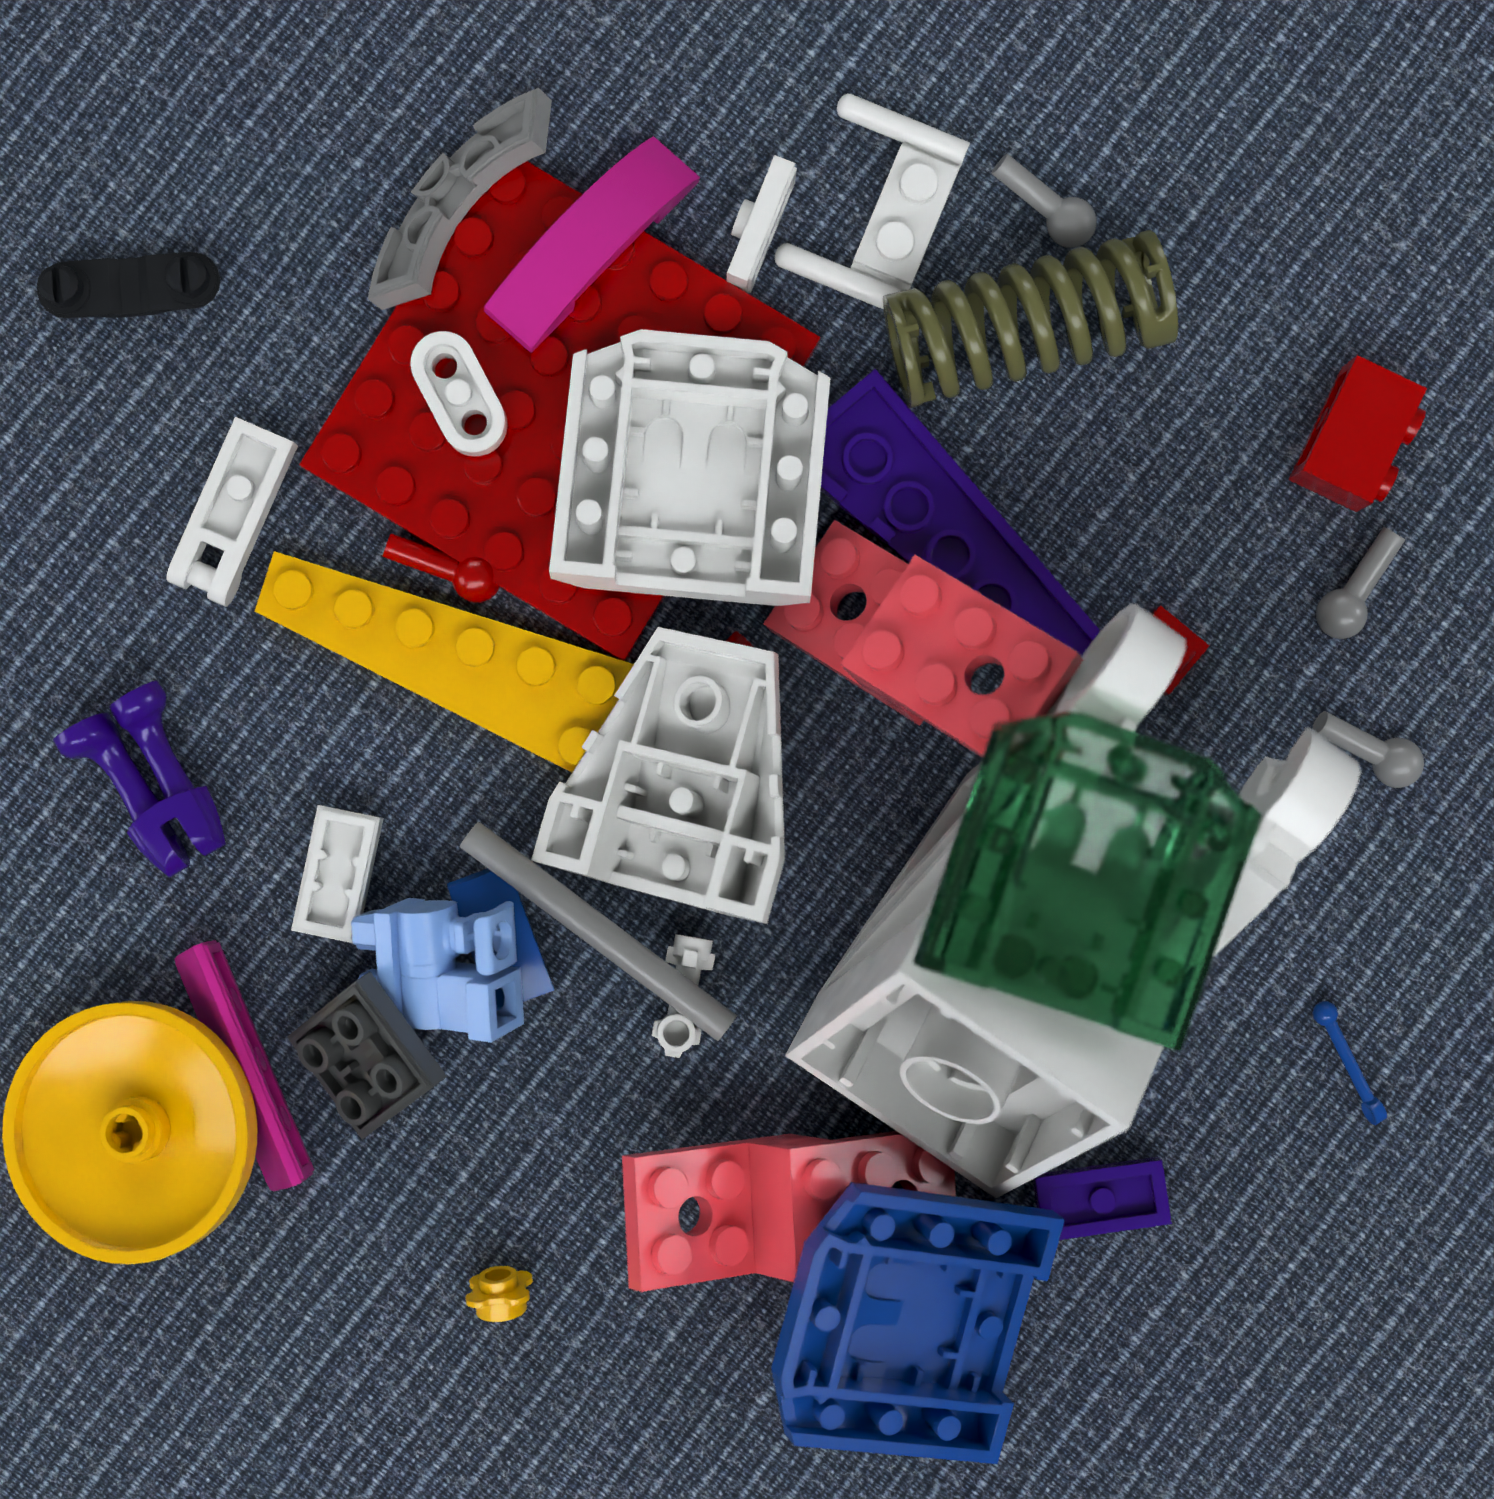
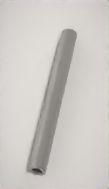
M477 822L462 841L461 849L716 1041L721 1039L737 1017L735 1013L481 822Z

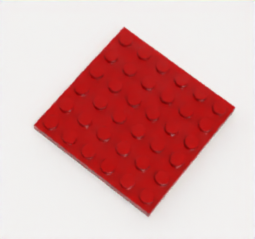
M526 161L493 184L457 225L438 264L431 294L396 306L299 465L460 563L470 557L483 558L491 565L494 573L493 582L500 588L619 660L627 661L665 596L582 588L551 579L549 574L573 354L587 349V354L621 342L620 336L643 329L770 341L787 351L788 358L805 367L819 345L821 337L643 231L575 301L574 310L530 353L484 312V306L529 250L583 194ZM439 331L452 332L467 341L506 413L508 425L506 436L500 446L487 455L468 456L458 452L451 446L412 375V352L418 342L431 333ZM450 358L440 360L435 367V375L443 379L450 378L457 370V362ZM480 414L471 415L465 421V432L470 435L482 433L487 426V419Z

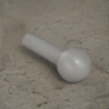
M1008 153L996 164L991 174L1047 219V231L1055 243L1066 248H1076L1084 245L1091 239L1096 230L1097 218L1094 209L1087 201L1078 197L1061 198Z
M1383 527L1344 588L1332 590L1321 598L1316 609V620L1325 634L1337 639H1346L1353 637L1362 630L1368 616L1365 601L1406 539Z
M1326 711L1320 713L1313 724L1312 730L1326 740L1371 763L1376 777L1389 787H1407L1416 782L1423 772V754L1419 747L1408 739L1392 738L1382 741Z

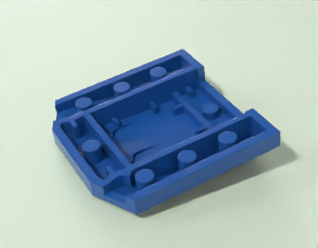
M851 1182L804 1242L771 1366L784 1434L794 1446L998 1464L1014 1403L1003 1393L1005 1381L1033 1280L1035 1278L1036 1280L1048 1281L1065 1219L1049 1209Z

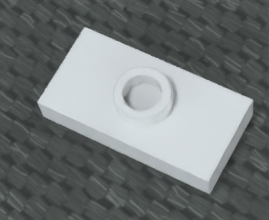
M776 155L772 159L756 202L754 203L747 199L743 201L731 233L732 236L740 238V241L727 271V282L746 293H751L795 185L797 171L795 163Z
M323 805L317 806L291 931L353 943L351 921L354 917L364 913L384 818Z

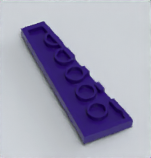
M876 369L871 371L828 408L820 489L824 494L908 564L913 556L917 555L1074 649L1082 657L1089 645L1101 632L1099 628Z

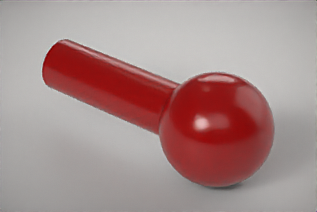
M392 533L388 538L383 558L452 582L455 591L464 600L474 603L484 602L495 596L500 589L493 582L494 573L491 565L483 558L470 557L460 563L442 551Z

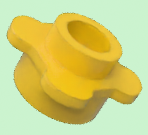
M510 1266L487 1268L469 1280L470 1288L473 1290L465 1296L466 1305L475 1308L477 1317L484 1321L504 1322L515 1319L527 1310V1301L530 1299V1294L526 1287L533 1283L532 1274L528 1271H516L515 1268Z

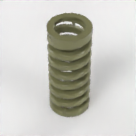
M1146 230L1138 233L1135 237L1123 239L1122 241L1116 238L1107 240L1100 245L1096 256L1085 247L1074 248L1067 253L1063 265L1055 257L1045 255L1034 261L1030 274L1023 266L1017 263L1009 264L1001 269L997 283L989 274L983 271L977 272L968 278L964 292L955 282L944 280L935 286L931 302L917 288L884 295L883 308L889 344L898 380L908 407L912 408L920 406L924 402L936 400L932 381L923 383L921 369L929 367L928 355L922 357L919 355V326L927 343L942 394L947 398H952L960 393L953 349L951 315L961 336L975 386L980 390H985L993 385V374L986 344L984 306L997 334L1008 378L1011 381L1017 382L1026 377V364L1018 331L1017 296L1026 313L1033 333L1036 354L1041 370L1047 374L1056 372L1060 367V358L1051 325L1050 287L1055 294L1064 317L1067 339L1074 362L1080 366L1089 364L1093 359V348L1083 311V278L1096 304L1104 348L1111 357L1122 356L1126 351V336L1115 297L1116 268L1123 278L1130 297V305L1123 307L1122 316L1123 319L1133 317L1140 344L1144 348L1150 349L1176 342L1178 336V310L1175 290L1166 255L1156 234L1152 230ZM1154 277L1157 281L1161 302L1159 308L1155 299L1151 278Z

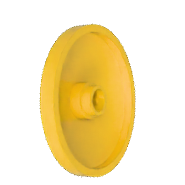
M124 1001L103 1004L82 1010L57 1023L32 1046L22 1060L10 1085L4 1107L2 1127L4 1157L9 1176L20 1201L36 1223L54 1240L82 1256L97 1261L113 1264L147 1263L171 1256L198 1243L212 1233L234 1209L246 1188L255 1161L257 1148L256 1108L252 1091L238 1060L218 1035L205 1024L176 1008L158 1003Z

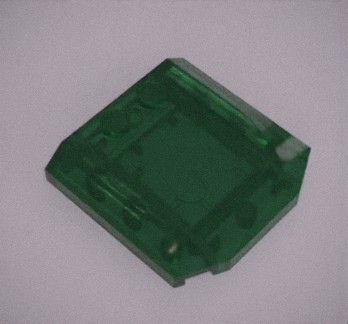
M1071 711L996 722L988 740L913 964L985 989L989 987L1106 1025L1115 1031L1181 1052L1262 815L1252 804L1244 802L1224 780L1226 775L1211 759L1088 715Z

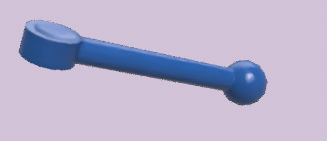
M1329 1001L1317 1003L1313 1008V1019L1318 1024L1325 1026L1363 1102L1361 1103L1363 1114L1373 1125L1387 1119V1112L1380 1100L1374 1097L1336 1021L1338 1017L1337 1007Z

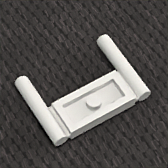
M848 93L843 95L837 104V113L841 118L902 142L858 247L852 266L848 268L790 243H783L778 247L775 253V262L777 266L884 310V295L911 288L970 142Z

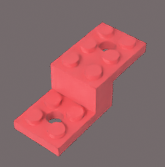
M836 520L833 521L815 547L810 603L775 606L763 623L780 638L920 726L923 720L1006 773L1083 662L1080 654L1074 649L917 555H914L909 564ZM853 592L866 594V607L857 618L852 620L838 619L837 608L843 597ZM994 663L1003 667L1004 679L997 690L986 695L976 694L972 691L971 678L979 667Z
M897 1131L832 1140L783 1134L622 1155L629 1289L644 1292L753 1273L794 1283L805 1240L851 1182L890 1188L896 1182H899L904 1190L956 1197L954 1170ZM694 1197L700 1209L699 1220L692 1230L685 1233L679 1224V1211L687 1199Z

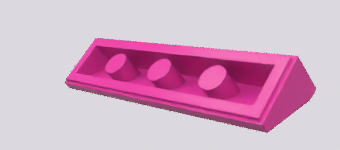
M214 940L195 945L176 956L174 959L175 965L198 1020L217 1034L228 1046L246 1076L252 1091L257 1116V1148L255 1157L267 1186L271 1191L296 1186L313 1175L314 1167L220 942Z

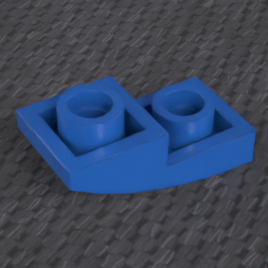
M488 868L447 883L452 901L457 902L459 917L466 918L474 913L487 912L506 901L514 903L517 962L509 967L521 968L523 1002L554 991L552 978L532 930L520 893ZM474 950V951L471 952V954H472V957H473L474 962H475V964H476V957H475V950ZM501 987L495 990L496 1011H500L504 1005L505 997Z

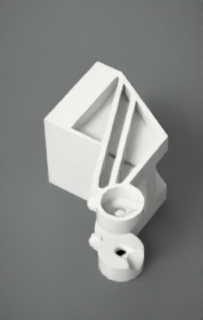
M1130 604L1121 610L1089 645L1082 655L1083 662L1007 773L984 759L966 774L819 991L785 1055L995 1198L1129 1129L1194 975L1262 912L1280 891L1289 886L1297 863L1321 843L1345 812L1356 791L1361 773L1359 762L1311 728H1306L1291 748L1287 760L1265 757L1243 786L1230 815L1188 843H1176L1163 837L1092 787L1091 783L1106 766L1110 765L1115 769L1120 765L1137 725L1153 708L1169 685L1186 650L1185 638L1137 604Z

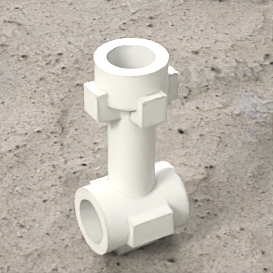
M675 934L673 946H668L665 962L676 965L677 971L698 986L701 970H713L715 954L711 953L713 941ZM669 1005L667 1015L663 1019L654 1021L652 1036L658 1039L660 1045L665 1049L666 1056L680 1058L682 1052L688 1050L692 1045H699L702 1029Z

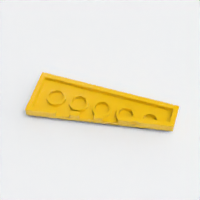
M275 551L273 552L255 608V612L571 773L586 752L582 745L592 730L596 732L600 730L619 700L614 695L634 665Z

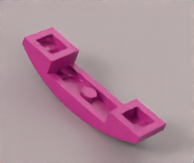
M654 136L649 138L599 178L547 230L495 291L484 306V312L532 353L574 310L575 301L653 221L659 224L699 183L700 177Z

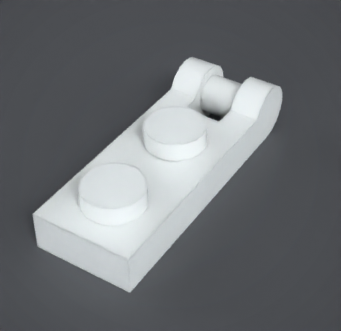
M234 418L167 572V582L183 589H187L190 585L208 592L207 598L225 607L232 602L240 586L242 572L297 450V444L240 418ZM207 544L224 551L217 568L201 562V556Z

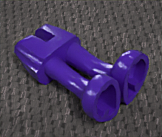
M155 680L123 695L114 701L109 708L118 724L130 733L145 756L164 795V800L159 801L140 774L127 752L120 732L109 713H99L90 716L58 734L53 741L60 754L65 758H89L105 771L115 785L133 821L128 828L127 834L144 856L170 878L189 867L190 859L169 821L175 818L178 819L193 845L203 856H208L225 846L226 841L217 808L208 787H194L167 740L162 723V713L166 707L167 697L159 682Z

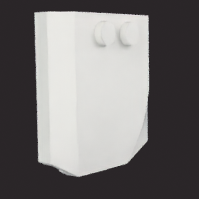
M640 329L620 336L621 342L589 354H587V349L574 353L549 568L550 578L578 587L770 606L810 603L830 377L820 371L816 375L788 358L787 351L770 341Z

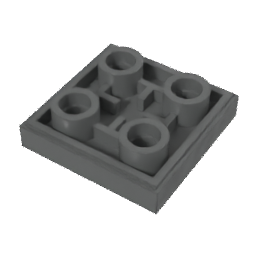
M371 972L356 980L287 1036L288 1040L297 1050L298 1057L303 1066L313 1072L335 1102L339 1115L343 1120L351 1124L361 1139H364L448 1077Z

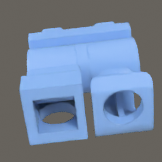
M407 898L384 909L365 912L354 917L351 921L352 940L357 949L376 951L377 969L365 971L359 975V978L371 972L413 1029H443L468 1033L469 1040L493 1042L524 1024L521 968L509 967L517 962L513 902L506 901L492 910L474 913L465 918L459 917L456 901H425V899ZM475 950L476 964L456 962L455 958L460 954H468ZM501 987L505 997L504 1005L500 1011H496L495 990Z

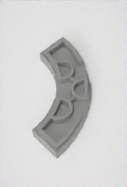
M536 88L517 96L477 121L473 125L477 131L474 136L466 141L450 158L445 153H442L425 172L411 191L417 199L403 220L399 230L390 227L372 275L368 295L369 301L381 310L430 295L442 254L457 225L470 208L504 175L526 161L546 153L552 100L541 89Z

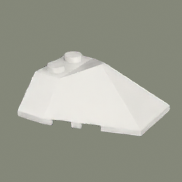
M657 627L614 695L619 700L598 732L591 731L582 745L586 752L567 782L563 783L560 781L549 797L531 861L731 917L767 924L785 861L778 654L768 650Z

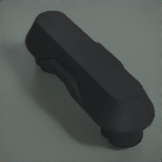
M195 252L155 254L124 259L103 258L63 261L53 264L41 272L37 282V294L45 310L60 318L147 316L173 310L196 309L206 306L218 293L221 278L219 270L213 261L207 256Z

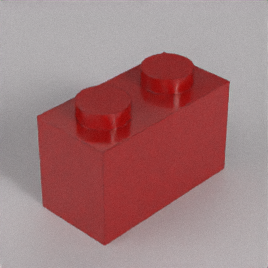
M1357 355L1340 369L1288 480L1354 512H1358L1373 504L1374 500L1382 502L1391 490L1398 475L1399 468L1392 465V462L1401 443L1409 445L1425 418L1426 411L1419 408V404L1427 388Z

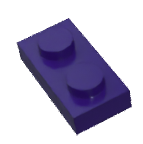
M1159 1157L1046 1172L1033 1179L1037 1208L1053 1210L1065 1219L1059 1240L1172 1224L1163 1161Z

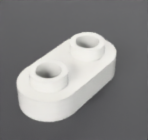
M439 331L422 338L412 352L411 371L445 438L454 449L468 456H483L491 453L500 446L506 436L507 417L472 348L465 339L452 332ZM445 358L455 360L457 362V370L453 376L443 379L435 375V367L440 360ZM474 414L483 415L487 419L485 430L478 435H470L464 429L465 421Z

